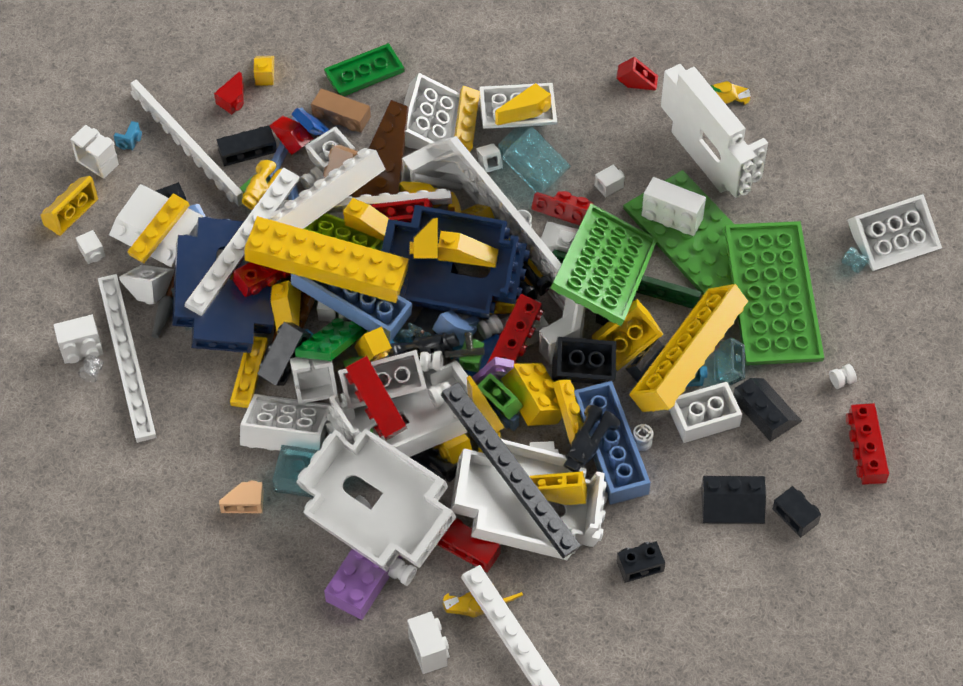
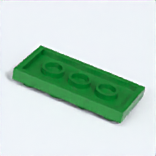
M389 43L324 68L326 77L336 93L341 96L349 95L405 72V67Z
M341 318L333 319L332 322L324 326L316 334H313L311 338L295 349L296 357L332 361L367 333L368 330L353 321H343Z

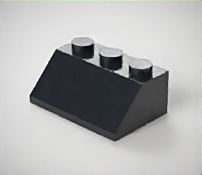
M557 337L552 359V380H571V382L601 384L609 381L613 383L615 381L616 341Z
M749 378L735 387L733 396L738 406L770 442L802 422L764 378Z
M703 476L701 484L703 523L765 524V476Z

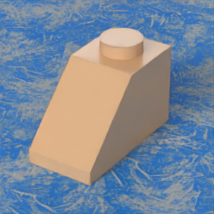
M248 481L237 485L219 500L221 513H262L264 497L262 482Z

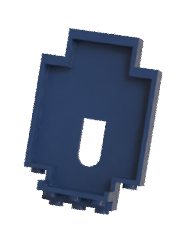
M415 205L411 223L388 219L382 246L383 252L409 259L407 274L399 296L411 302L413 306L446 312L453 310L457 314L489 319L490 313L494 314L496 302L493 301L516 304L523 289L519 287L520 281H524L526 269H523L524 262H528L530 251L527 250V244L520 243L518 236L511 235L510 241L505 240L509 239L510 235L507 221ZM432 218H438V244L441 231L461 233L498 249L496 268L491 267L489 275L484 278L451 273L453 262L440 261L438 258H414V254H410V242H414V237Z
M198 217L195 236L185 234L178 235L172 326L192 327L191 348L251 353L254 333L271 334L274 323L271 306L272 286L264 287L256 295L245 297L232 280H227L202 316L184 307L185 302L216 261L217 251L225 249L244 221ZM245 257L242 259V261L239 263L236 269L249 263L248 261H245Z

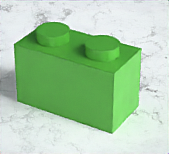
M491 373L478 385L485 398L508 420L523 407L519 399Z

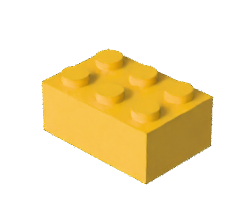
M542 363L514 364V368L501 378L504 386L523 405L519 411L528 426L555 425L563 418L553 380Z

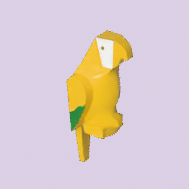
M728 81L710 85L725 104L736 100L743 102V105L750 101L751 96L748 88L731 84Z
M471 592L461 597L450 596L447 593L443 597V607L446 613L466 615L472 618L484 614ZM520 592L503 598L505 603L522 597L523 593Z

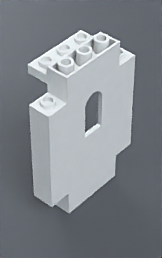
M681 64L665 70L661 107L673 121V135L720 193L726 190L730 191L734 198L746 195L751 191L752 182H757L762 178L768 142L765 138H762L750 145L746 144L744 141L746 128L695 67L685 70ZM703 132L719 151L721 160L717 158L702 139Z
M458 361L443 366L442 371L430 369L429 372H422L426 390L392 398L399 414H403L409 423L406 424L408 429L388 439L387 443L408 457H411L468 432L446 402H443L441 406L436 408L428 394V389L432 387L437 388L446 381L450 386L459 382L467 393L466 377L468 375ZM344 393L340 394L341 403L336 394L329 397L331 406H329L330 413L326 415L328 423L325 424L328 434H332L337 430L344 436L346 441L353 445L356 436L360 432H363L365 428L370 431L377 423L374 418L370 420L364 410L368 408L367 405L348 410Z
M366 428L356 436L353 445L346 441L340 432L335 430L324 440L320 451H317L312 456L308 467L304 468L298 475L296 483L301 489L314 497L313 500L311 499L307 502L303 513L308 519L386 572L399 555L420 568L456 518L451 509L438 502L448 488L446 481ZM357 476L383 493L372 509H369L344 491L343 485L347 478Z
M501 439L529 476L572 472L563 466L567 460L566 455ZM464 448L458 459L450 509L455 514L474 518L471 537L568 560L571 554L565 558L560 556L486 455ZM581 467L578 472L583 471L585 478L587 470ZM596 472L591 480L585 479L587 486L586 504L563 505L565 507V514L560 518L581 545L594 547L602 539L603 529H601V524L606 513L603 510V506L608 497V493L605 492V473Z

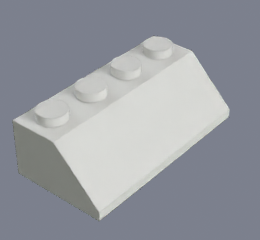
M417 350L371 362L391 399L427 389ZM338 370L348 410L365 406V402L362 401L360 403L355 394V391L358 390L355 384L350 385L345 376L348 373L347 370Z

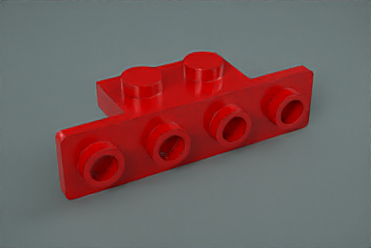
M559 191L554 197L536 192L531 209L580 226L590 204L594 205V202L589 201L585 197L573 196L567 191Z

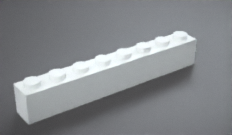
M367 148L361 149L357 152L358 155L344 161L341 167L333 169L328 173L327 177L316 181L313 187L302 191L299 197L285 203V207L271 213L268 219L304 229L385 170L377 151Z

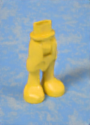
M261 160L256 166L257 174L251 178L242 199V203L250 210L254 209L282 170L278 169L267 183L266 178L272 174L277 166L273 161Z

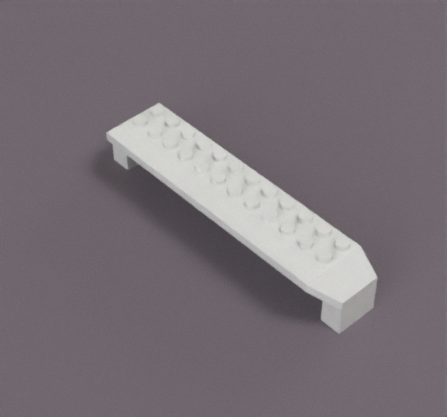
M457 136L430 143L402 158L403 181L418 182L411 180L412 173L462 183L463 189L476 204L490 206L495 219L507 221V228H510L509 239L511 235L518 236L520 243H526L527 250L530 251V261H532L543 276L547 275L554 281L561 266L559 260ZM549 289L547 292L563 311L561 319L539 330V352L551 365L557 337H582L585 307Z

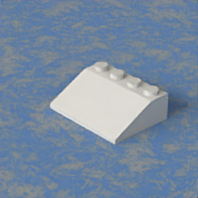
M418 73L409 83L403 104L409 108L405 146L421 149L430 143L454 137L460 93Z
M553 83L538 84L551 94V108L547 112L542 113L538 117L503 125L495 124V110L533 84L480 87V110L483 129L557 125Z
M140 184L116 217L109 235L132 246L169 198ZM188 208L150 257L175 268L178 235L187 234L195 236L198 217L204 216Z
M924 194L847 220L853 238L872 271L942 248Z
M254 394L240 424V445L249 448L256 447L270 451L279 450L313 456L323 447L322 444L327 433L325 424L328 423L326 415L330 413L329 406L331 404L320 402L299 404L297 399Z

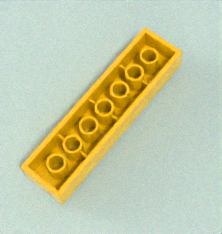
M259 216L256 217L244 248L245 261L393 303H397L409 262L408 258Z
M736 284L709 288L633 388L629 395L642 412L669 410L675 405L677 398L684 393L685 387L695 378L696 372L705 364L707 357L715 350L718 342L724 338V334L734 324V320L743 312V308L748 302Z

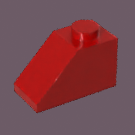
M632 57L618 65L616 79L627 88L657 90L658 75L636 57Z
M240 71L214 93L216 104L231 115L239 111L244 105V83Z
M281 116L269 125L291 155L314 139L302 124L285 116Z

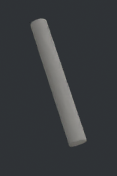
M412 173L411 180L459 191L462 189V183Z

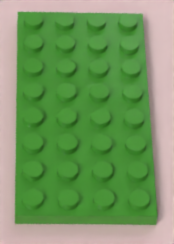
M683 170L665 181L706 197L703 220L694 236L684 234L677 229L666 227L659 222L643 217L644 193L623 205V209L645 233L658 239L656 245L695 288L701 291L702 295L709 288L733 284L724 227L726 224L734 223Z
M590 204L550 289L590 309L593 313L607 318L610 322L622 326L658 239Z
M801 221L726 224L724 231L732 283L738 286L748 300L743 308V312L738 315L745 365L823 362L824 352Z

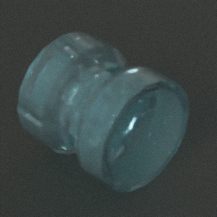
M851 247L845 253L841 262L846 266L852 267V270L858 274L867 265L869 258L865 255H860L857 249Z

